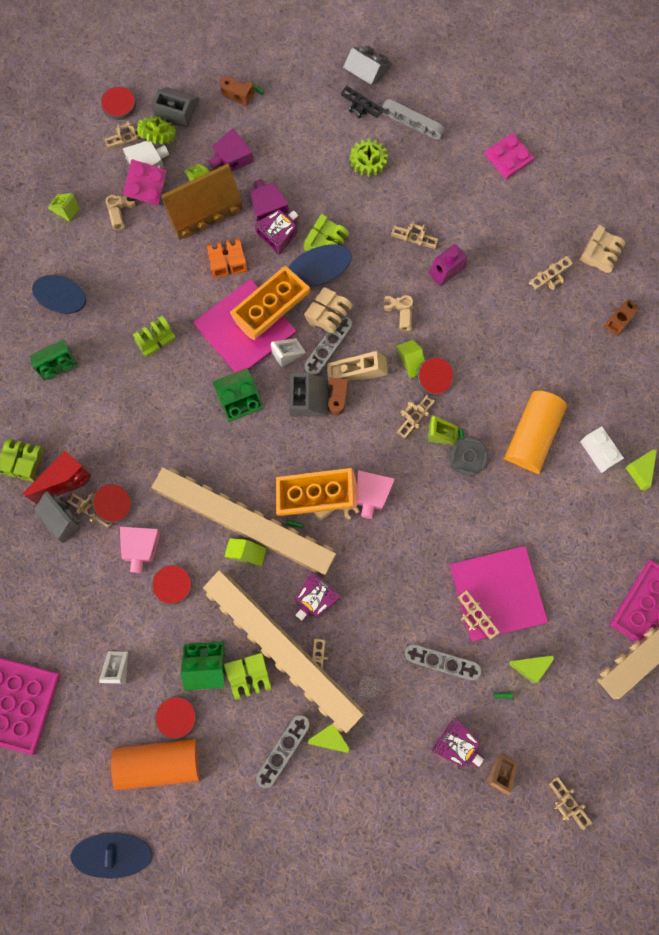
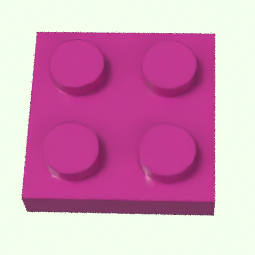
M511 133L485 151L486 157L505 179L533 162L535 158L514 133Z
M131 159L123 195L158 206L167 170Z

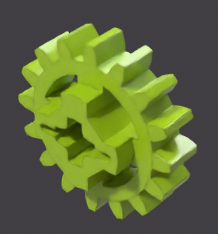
M150 116V119L144 117V120L139 119L137 131L142 139L146 138L147 142L152 141L154 144L159 142L161 145H163V142L169 144L170 141H174L176 130L171 122H166V119L161 120L160 117L153 118L152 116Z
M368 138L367 142H364L362 139L360 145L355 143V148H351V167H355V172L360 170L361 176L364 173H367L368 177H370V173L376 176L377 171L382 173L383 167L387 166V149L383 148L382 143L378 145L377 140L371 142L370 138Z

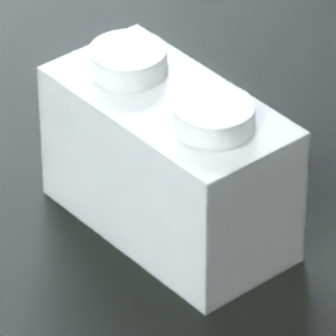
M602 426L586 435L580 441L601 473L624 459Z

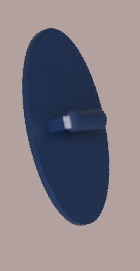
M341 245L319 246L301 254L288 268L309 287L318 286L341 275L350 265L352 254L349 249Z
M57 275L43 276L38 278L32 286L33 295L36 300L51 311L61 314H73L82 310L86 305V296L83 290L75 282Z
M120 833L95 835L81 841L73 848L70 857L74 867L82 873L93 877L111 879L130 876L143 870L152 859V851L148 844L137 837Z

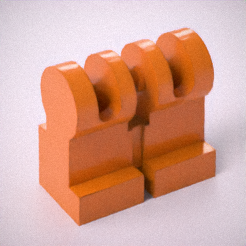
M235 238L234 246L230 245L229 240H226L227 246L225 248L228 251L227 255H223L224 248L221 247V242H217V249H213L211 243L207 244L213 279L228 276L229 267L232 275L248 272L239 238Z

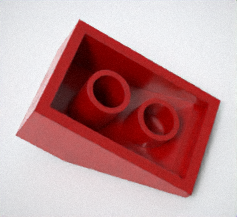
M64 451L22 494L35 504H38L47 491L52 495L60 496L76 490L80 486L83 487L89 481L91 474Z

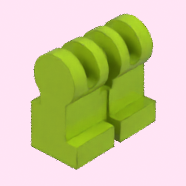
M321 214L304 241V250L309 251L319 246L333 244L342 246L344 239L349 235V231Z
M162 315L158 317L156 322H150L151 331L144 326L141 332L133 334L137 346L146 358L160 350L157 342L164 347L176 339L171 327Z
M6 439L2 453H0V474L12 477L17 476L20 479L34 482L37 477L36 472L39 463L43 457L44 448L36 445L33 449V444L27 443L24 447V442L17 441L15 444L14 439Z
M263 653L246 657L245 665L243 659L224 664L235 700L241 699L240 686L244 688L247 697L251 696V686L246 679L248 676L252 677V687L255 688L256 694L261 693L259 687L260 680L264 682L266 691L272 689Z

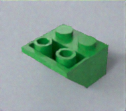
M64 339L30 355L33 369L43 380H51L57 374L63 371H70L78 364Z
M247 368L212 382L228 422L263 409L253 378Z
M224 642L184 644L181 665L184 690L225 688Z

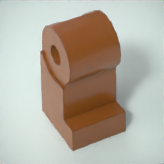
M225 76L220 80L223 96L245 106L249 104L255 93L253 83L246 81L245 84L234 81L230 76Z
M627 299L610 317L604 327L617 336L636 314L639 307Z
M329 377L328 389H333L332 397L328 401V410L332 415H340L344 411L348 379Z

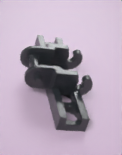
M346 85L341 91V95L352 102V105L349 106V112H355L358 114V118L363 117L367 112L378 118L379 114L383 112V108ZM364 99L365 102L360 103L359 100ZM357 104L363 107L361 111L356 109Z

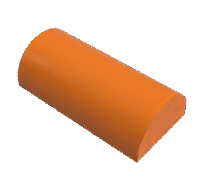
M197 739L115 747L111 757V775L114 789L118 791L199 782Z

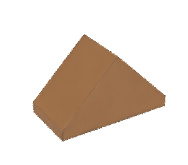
M500 753L486 783L510 795L518 763Z

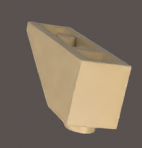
M378 351L327 363L328 381L329 377L348 379L350 381L388 375L387 359Z

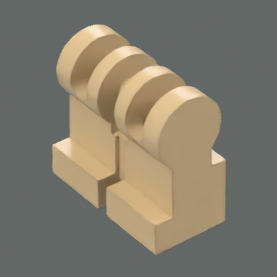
M599 225L591 236L579 261L592 267L595 266L605 273H610L626 242L621 237L613 236L604 231L605 228Z
M324 287L315 298L316 303L313 302L304 316L309 325L318 326L329 333H334L337 329L334 324L340 325L342 322L341 318H345L347 315L346 311H350L353 305L347 298L338 296L336 292Z

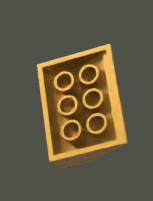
M225 164L161 195L170 224L179 240L189 238L193 233L205 230L209 225L215 222L219 223L230 215L238 214L243 209L229 164Z

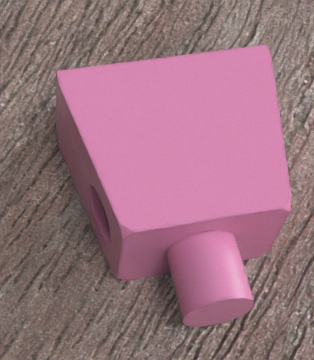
M358 470L357 505L363 506L361 517L372 519L374 509L382 511L392 488L393 478Z
M120 527L121 557L125 561H131L130 572L142 573L143 562H153L161 534L158 529Z

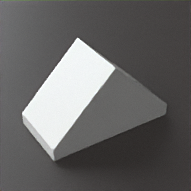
M297 338L273 341L271 343L272 354L282 368L306 353Z
M108 651L100 675V683L126 684L128 652Z

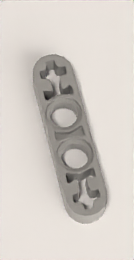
M387 99L381 107L383 108L382 113L435 140H439L445 131L440 123L393 100Z
M349 317L341 318L342 324L344 322L347 323V327L344 326L341 329V334L338 332L340 325L336 324L334 325L337 329L334 333H326L304 365L305 373L316 376L321 373L351 331L352 321ZM335 335L339 340L337 343H330L328 338ZM326 350L328 356L321 358L318 356V352ZM317 360L316 371H310L309 365L314 366Z
M410 645L404 651L405 659L412 664L470 681L477 680L481 675L480 666L472 661L418 645ZM413 648H415L416 653L421 655L423 654V651H426V654L423 659L424 663L420 662L422 658L415 657L414 660H412L411 655L408 654V651H412ZM430 654H435L438 657V663L435 666H431L427 661V657ZM449 660L456 661L458 665L457 670L449 671L447 669V662ZM462 662L465 663L464 668L474 666L477 674L472 675V677H469V672L462 671V675L459 674Z
M298 715L291 721L256 776L257 784L260 787L269 788L274 784L308 731L309 720L305 716ZM304 719L306 728H301L297 734L301 735L298 739L295 734L288 731L290 728L293 731L297 727L295 724L296 720ZM291 736L294 738L295 745L292 748H286L283 745L285 737ZM280 754L283 757V764L281 766H274L272 764L273 755ZM268 764L272 769L277 770L278 772L277 774H274V772H272L269 776L271 782H266L265 784H263L261 782L262 777H260V775H265L268 772L269 769L266 768V765Z

